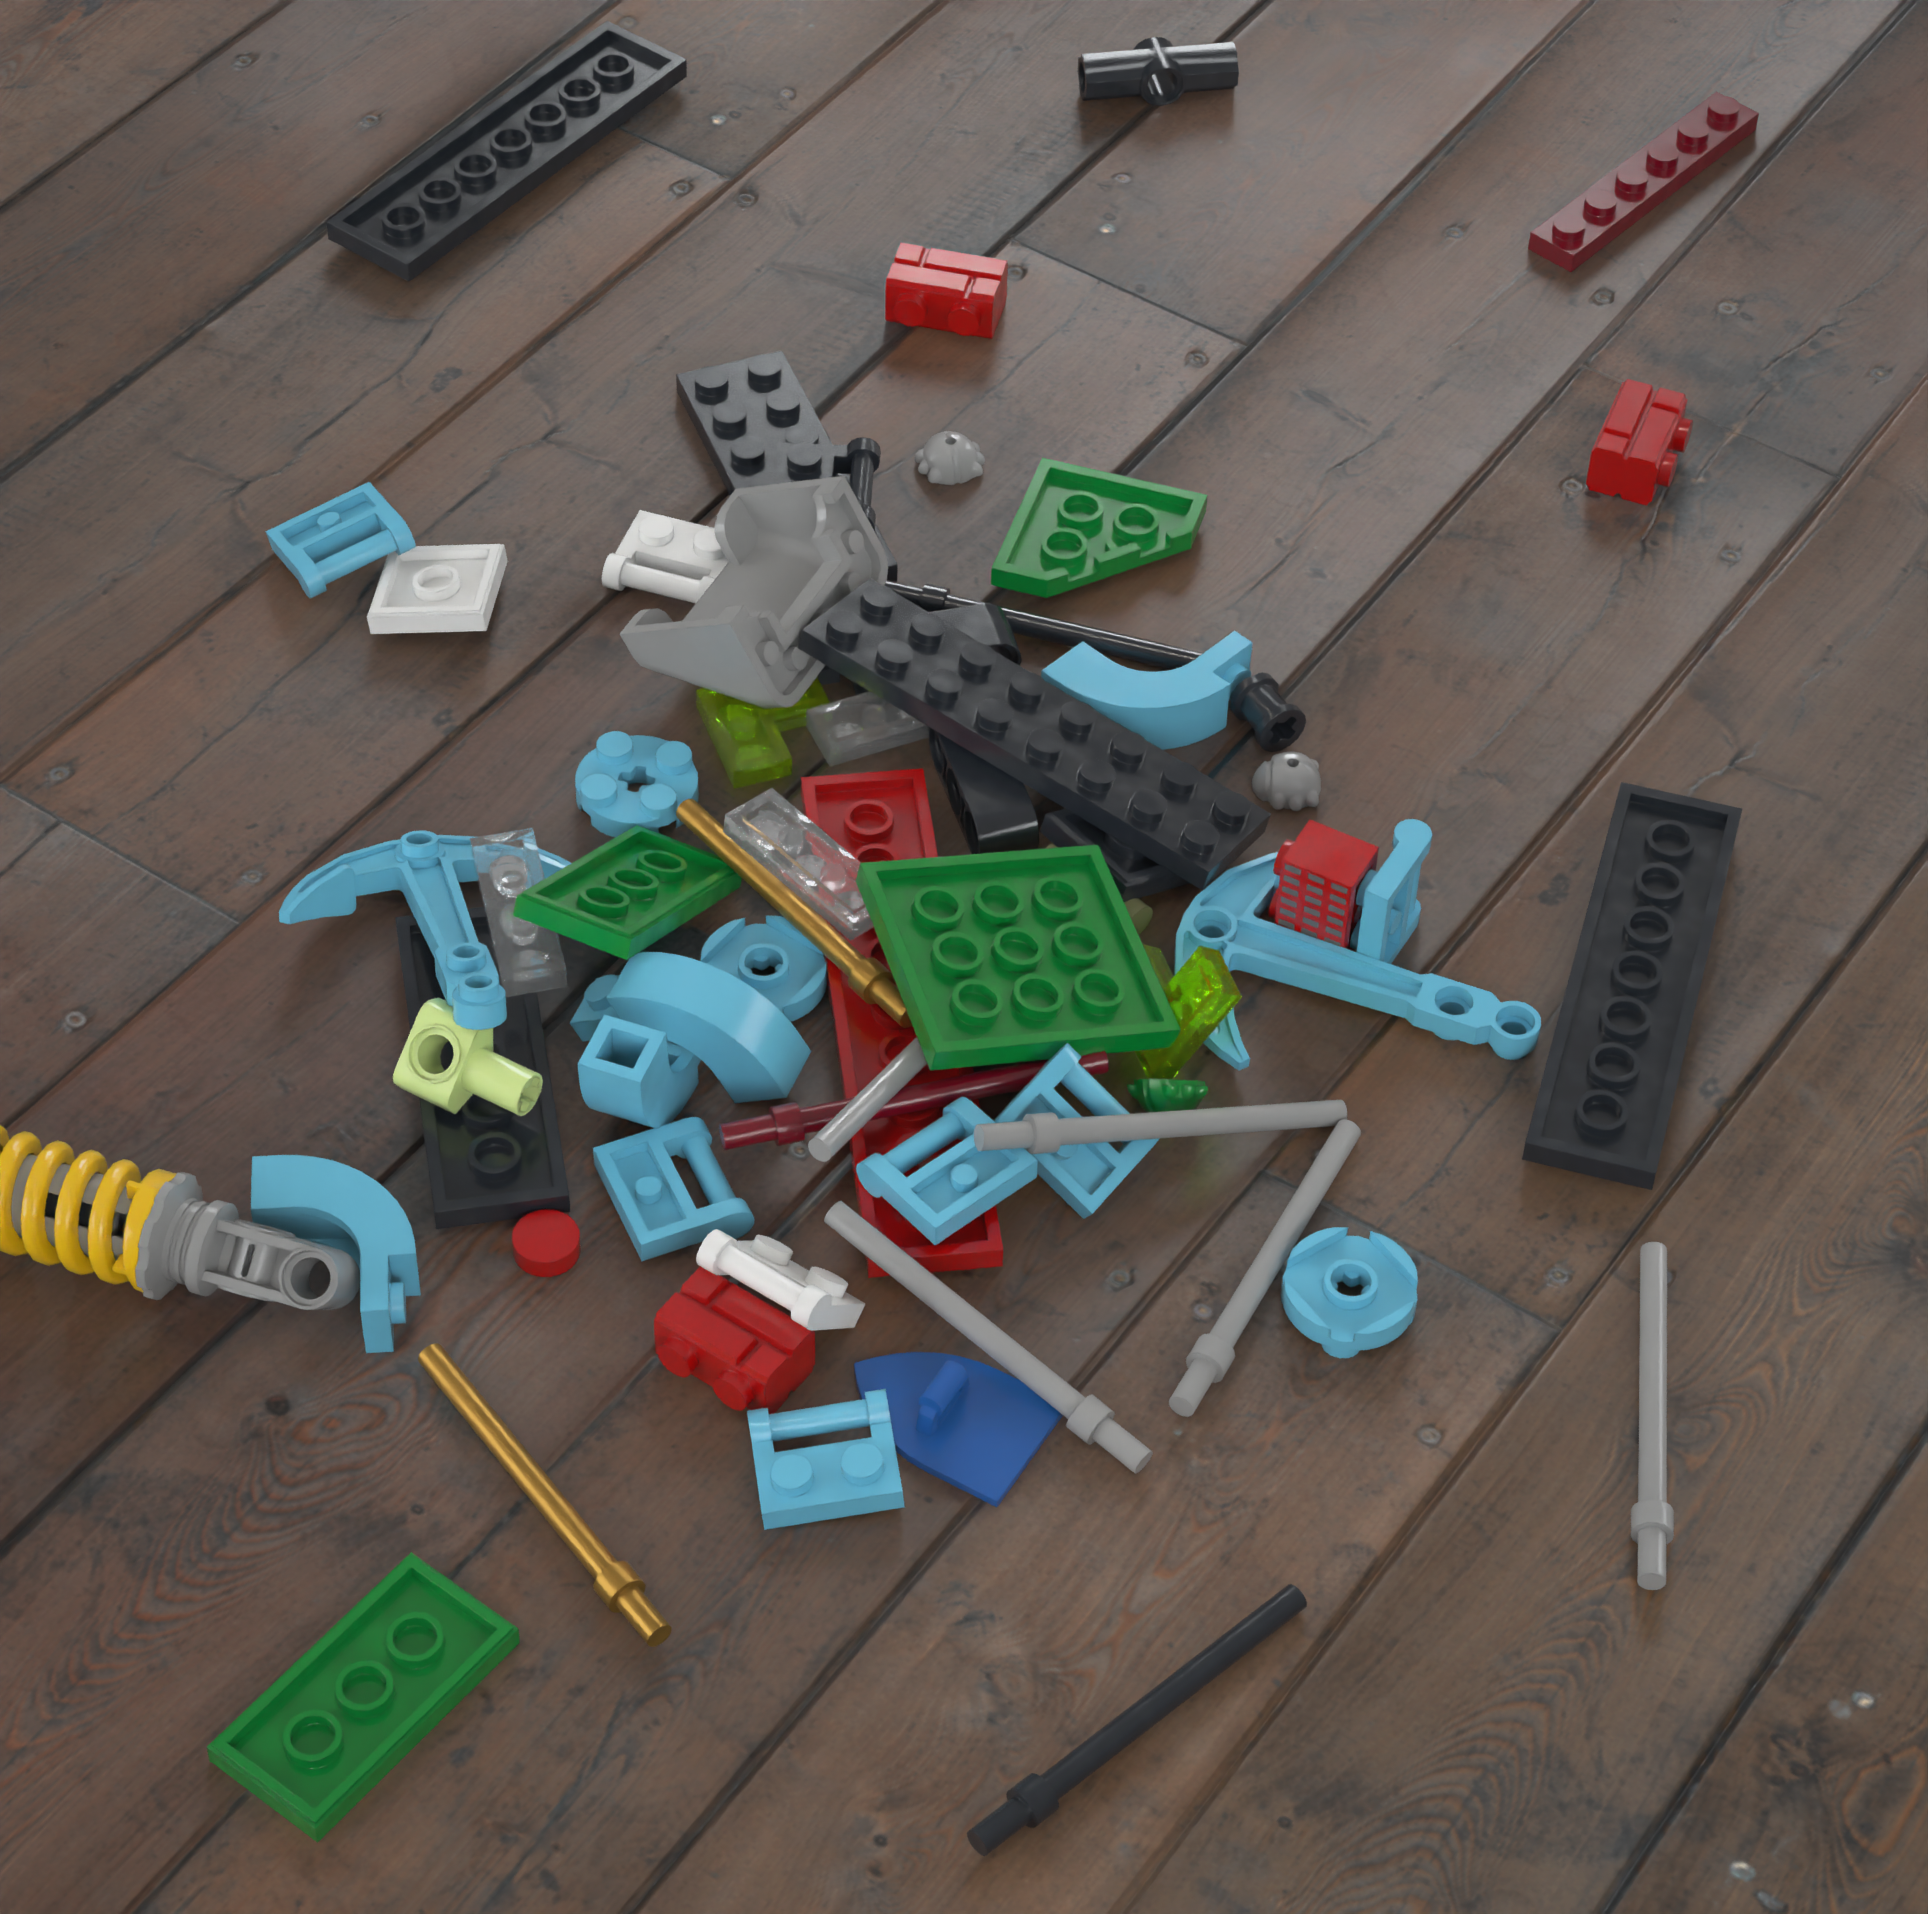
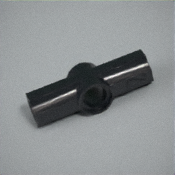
M1151 37L1138 43L1133 50L1081 54V57H1078L1079 91L1083 101L1142 96L1146 102L1152 105L1164 106L1178 100L1183 93L1234 89V86H1238L1239 68L1234 42L1174 47L1165 38Z

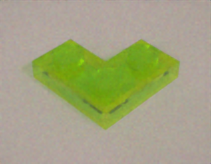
M818 677L815 678L797 703L793 706L765 709L706 688L696 690L697 709L734 789L792 775V757L780 732L830 720V702Z
M1143 944L1181 1030L1179 1036L1168 1048L1135 1051L1147 1079H1173L1239 1002L1242 996L1219 950L1199 946L1176 975L1173 976L1161 949Z

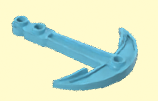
M412 831L404 834L401 839L383 842L343 854L306 875L284 899L279 910V922L293 924L322 917L350 915L356 910V896L400 890L403 892L435 958L436 977L447 1005L453 1007L454 1022L466 1029H490L501 1025L507 1018L506 991L499 985V974L487 946L478 942L459 882L501 879L502 891L506 895H518L571 863L545 850L493 837L436 835L430 831Z
M1278 852L1267 854L1226 870L1195 896L1185 911L1176 933L1173 990L1186 1021L1202 1043L1219 1058L1239 1071L1249 1066L1250 1057L1241 1040L1234 1017L1231 983L1227 982L1228 975L1232 970L1244 971L1406 1018L1413 1026L1432 1031L1435 1035L1445 1040H1460L1472 1045L1488 1042L1498 1056L1508 1060H1518L1525 1057L1535 1049L1538 1043L1541 1017L1532 1006L1524 1002H1500L1492 992L1432 973L1421 975L1259 919L1279 887L1280 876L1273 873Z

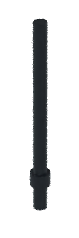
M887 580L884 585L927 612L978 604H990L951 595L950 588L929 583L920 588ZM999 606L1006 613L1014 634L1075 647L1083 641L1101 654L1170 670L1182 667L1203 654L1202 652Z
M1288 1584L1039 1776L1031 1773L1007 1791V1801L967 1832V1837L972 1847L980 1855L987 1856L1025 1825L1035 1828L1058 1810V1800L1304 1610L1307 1607V1601L1303 1593L1296 1586Z

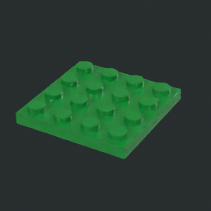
M1098 845L860 863L856 884L930 1071L1050 1059L1066 1043L1081 1056L1101 1051L1109 1054L1175 1047L1181 1029Z

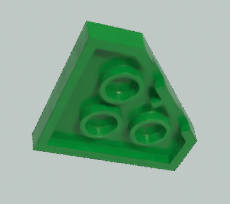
M1042 457L992 565L991 585L1048 598L1189 550L1206 513L1207 495Z

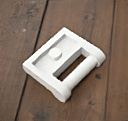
M639 510L617 551L610 553L605 561L602 572V585L622 591L627 586L696 604L727 565L728 560L716 540L714 528Z
M716 1229L707 1235L699 1247L696 1257L697 1265L715 1275H730L791 1311V1319L808 1330L854 1328L866 1304L845 1292L848 1283L843 1278L819 1267H811L810 1271L790 1260L793 1251L789 1247L767 1236L756 1235L754 1240L737 1241L721 1230Z

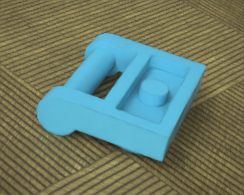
M370 482L265 531L272 550L297 578L305 594L310 599L327 591L326 584L394 551L401 555L416 547L406 522Z
M1406 819L1399 822L1394 829L1392 853L1378 872L1371 869L1365 875L1356 897V904L1362 907V915L1354 928L1350 940V947L1357 950V953L1391 964L1418 926L1421 906L1416 896L1421 863L1429 853L1432 840L1431 828L1426 823L1416 819Z
M1066 1043L1043 1065L1034 1078L996 1117L994 1122L1022 1121L1026 1114L1050 1112L1055 1113L1058 1119L1082 1117L1053 1089L1059 1082L1094 1116L1130 1113L1078 1063L1082 1056ZM1159 1139L1121 1141L1123 1145L1118 1152L1108 1142L1060 1145L1056 1153L1031 1155L1038 1160L1037 1174L1085 1219L1095 1212Z
M961 1096L943 1108V1116L903 1143L883 1156L874 1153L858 1163L856 1172L861 1184L869 1194L877 1198L882 1196L928 1240L937 1245L1037 1178L1038 1160L1024 1148L978 1151L974 1142L975 1126L977 1124L995 1122L972 1101ZM955 1139L962 1140L910 1176L905 1177L903 1175Z
M699 1117L678 1120L660 1126L658 1129L653 1128L593 1148L594 1166L641 1261L703 1242L707 1235L716 1229L737 1239L749 1232L754 1225L755 1219L746 1201L742 1198H736L710 1148L712 1136L704 1120ZM678 1155L681 1158L687 1159L710 1205L696 1209L670 1158L671 1156Z
M886 1389L865 1392V1399L812 1408L769 1414L768 1407L747 1411L764 1530L905 1507ZM870 1426L871 1437L781 1452L774 1451L773 1442Z

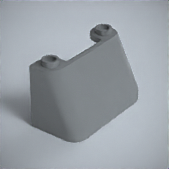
M845 476L735 489L717 514L714 527L716 540L728 560L727 565L682 621L673 622L665 611L658 608L641 610L633 616L621 631L620 636L636 662L646 669L765 709L790 707L797 703L825 666V664L798 649L802 629L869 578L881 585H885L887 581L888 562L884 548Z

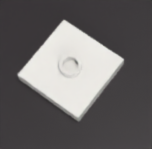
M504 544L416 546L401 555H398L395 551L388 554L367 615L370 633L487 631L507 565Z

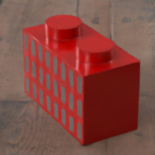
M1309 819L1296 840L1287 839L1277 854L1273 873L1280 876L1279 887L1270 903L1269 917L1275 919L1274 924L1355 952L1356 950L1350 947V940L1354 928L1362 915V907L1356 904V897L1368 871L1371 869L1376 871L1379 847Z

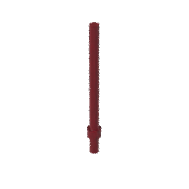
M1105 1051L1083 1055L1078 1061L1091 1076L1108 1073L1109 1071L1108 1058ZM1049 1059L1035 1060L903 1087L869 1121L946 1106L961 1096L969 1100H975L1022 1090ZM854 1097L799 1108L797 1102L770 1107L768 1115L719 1124L722 1147L724 1150L773 1140L777 1146L802 1142L805 1139V1134L820 1131Z

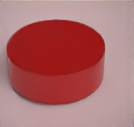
M550 1209L538 1210L525 1215L517 1222L512 1232L515 1262L526 1273L538 1277H553L570 1270L578 1261L581 1252L580 1232L576 1222L569 1215Z

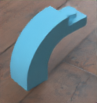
M1233 631L1195 660L1182 667L1167 671L1149 672L1121 666L1082 641L1041 670V677L1073 698L1090 705L1094 710L1124 728L1141 735L1145 740L1162 750L1174 749L1204 740L1226 727L1228 703L1231 693L1240 682L1247 677H1251L1252 642L1236 631Z
M639 952L628 960L620 975L609 974L596 978L586 989L584 999L570 1021V1025L582 1042L591 1040L604 1014L666 1032L668 1041L687 1049L700 1058L713 1071L734 1103L787 1098L811 1053L810 1048L789 1019L753 987L710 964L662 952Z
M604 1014L578 1062L582 1097L590 1109L658 1129L660 1126L672 1122L690 1099L699 1083L698 1065L701 1059L678 1044L668 1041L666 1032Z
M303 1155L252 1156V1221L293 1233L297 1238L340 1249L348 1253L355 1260L360 1271V1313L366 1353L394 1352V1324L406 1323V1296L421 1295L415 1239L410 1222L398 1201L373 1178L355 1168L333 1160Z

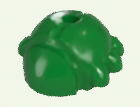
M1134 1079V1084H1127V1090L1133 1098L1138 1100L1140 1107L1146 1113L1197 1109L1207 1094L1208 1086H1205V1081Z

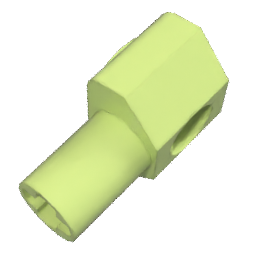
M439 997L425 1002L418 1012L393 1074V1082L398 1087L453 1114H456L467 1100L475 1094L519 1116H524L537 1102L543 1083L542 1075L493 1052V1028L472 1030L460 1027L453 1020V1007L447 1005V1002ZM450 1041L454 1053L453 1060L449 1068L444 1070L440 1059L441 1051L444 1045Z

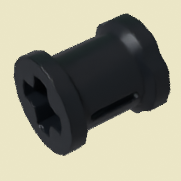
M1262 672L1245 678L1236 686L1230 696L1231 703L1229 708L1239 720L1248 721L1256 731L1255 738L1257 743L1265 751H1281L1299 738L1304 731L1306 718L1305 714L1296 705L1287 704L1278 693L1279 684L1270 674Z

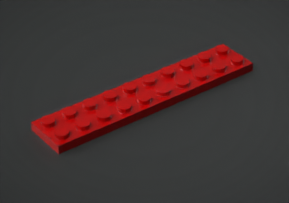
M920 768L801 777V797L805 824L813 826L808 840L817 913L865 958L877 959L891 972L856 884V877L860 863L938 857L924 770ZM824 955L843 1099L855 1097L917 1036L913 1026L903 1028L877 1003H866L849 987V977ZM926 1064L904 1087L974 1073L973 1067L930 1071L928 1064ZM978 1099L970 1100L980 1108ZM946 1106L868 1121L849 1140L859 1215L930 1273L1003 1267V1244L996 1205L937 1245H934L882 1196L877 1198L869 1194L857 1176L856 1166L858 1163L874 1153L883 1156L943 1116V1108ZM955 1139L903 1175L905 1177L910 1176L962 1140ZM865 1255L868 1278L890 1276Z

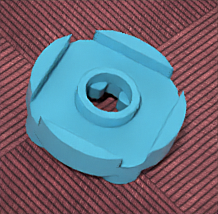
M621 731L608 732L598 738L596 748L582 759L575 775L576 802L580 811L583 808L590 815L591 825L598 831L615 838L636 825L658 833L659 827L669 825L676 820V828L683 824L676 816L679 805L687 799H694L698 803V772L692 761V751L689 746L679 741H667L644 735L629 736ZM632 783L647 784L642 785L638 792L629 791L627 786Z
M766 915V924H751L745 926V918L731 921L718 928L707 939L701 951V962L724 970L753 987L771 1001L790 1022L805 1016L813 1010L821 1001L826 991L827 969L824 954L782 916ZM769 965L776 967L775 973L768 976L755 975L751 968L764 970Z
M1348 1227L1327 1228L1307 1236L1292 1249L1287 1260L1286 1271L1282 1277L1280 1296L1289 1320L1302 1334L1320 1343L1326 1353L1337 1358H1350L1358 1354L1360 1350H1370L1390 1343L1408 1328L1415 1316L1418 1277L1417 1269L1412 1259L1396 1242L1370 1231L1369 1239L1360 1236H1347ZM1343 1281L1349 1287L1361 1284L1364 1288L1361 1295L1347 1296L1337 1291V1283Z

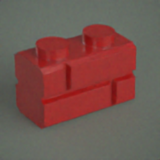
M900 243L894 263H892L886 279L885 319L886 321L902 323L906 326H919L954 332L963 336L971 335L993 339L998 321L1006 304L1007 260L936 248L926 249L923 246Z
M1631 379L1622 382L1591 451L1586 480L1588 489L1613 497L1618 493L1624 500L1647 506L1649 502H1652L1659 485L1669 488L1678 462V454L1673 453V451L1685 452L1693 426V420L1684 418L1688 401L1685 394L1661 387L1655 391L1652 385Z
M701 1266L682 1285L681 1291L679 1293L675 1292L657 1311L654 1319L655 1353L658 1354L662 1364L679 1377L686 1378L691 1374L712 1386L717 1397L725 1405L737 1411H742L746 1407L750 1410L768 1407L769 1414H774L788 1399L789 1393L791 1391L794 1392L812 1373L815 1365V1331L808 1330L793 1321L789 1315L724 1277L715 1275Z

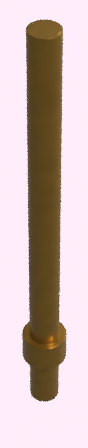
M687 799L679 805L676 811L677 818L849 977L848 985L868 1004L877 1003L901 1027L907 1028L912 1026L898 987L894 985V977L886 967L875 958H865L694 799Z
M438 1343L424 1348L419 1354L418 1362L595 1579L594 1591L606 1606L614 1613L622 1612L648 1646L655 1647L663 1643L671 1634L672 1628L645 1596L646 1585L628 1562L617 1561L444 1348Z

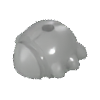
M944 431L935 434L927 441L924 448L915 454L914 458L915 462L920 463L918 472L926 474L930 483L944 485L962 484L976 476H981L983 474L981 465L985 463V458L980 452L979 445L962 433L955 431Z
M1289 751L1275 754L1272 756L1271 761H1264L1254 773L1251 785L1252 790L1259 799L1268 801L1274 809L1284 808L1299 811L1307 806L1316 807L1319 804V794L1321 791V778L1318 771L1319 764L1316 760L1310 759L1299 752Z

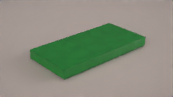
M636 825L518 894L513 916L628 960L740 888L742 878L719 856Z
M411 1552L207 1746L209 1761L318 1843L520 1643L519 1629Z

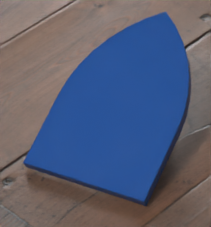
M907 1352L873 1357L854 1363L856 1387L860 1400L865 1399V1392L886 1389L896 1452L925 1472L995 1507H998L1063 1416L1020 1380L989 1365L965 1357L934 1352Z

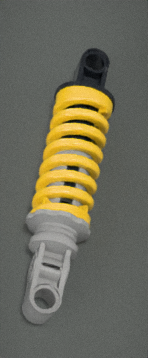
M0 1125V1251L13 1256L29 1253L36 1262L47 1266L62 1263L68 1271L79 1275L95 1272L100 1280L114 1285L129 1281L135 1290L142 1292L144 1297L153 1300H161L179 1283L186 1285L189 1292L205 1297L214 1293L217 1288L242 1296L279 1302L304 1310H335L349 1304L358 1292L360 1271L357 1263L348 1253L340 1249L297 1238L295 1234L278 1228L239 1220L238 1210L234 1204L221 1200H215L211 1203L203 1201L202 1188L198 1185L196 1176L185 1172H178L176 1174L156 1169L149 1172L141 1181L138 1166L130 1160H119L108 1169L105 1157L98 1151H85L75 1159L73 1149L65 1142L54 1141L47 1144L42 1150L40 1140L33 1133L24 1131L14 1135L9 1140L7 1130ZM321 1260L329 1269L330 1284L327 1291L318 1297L311 1290L309 1274L312 1267Z

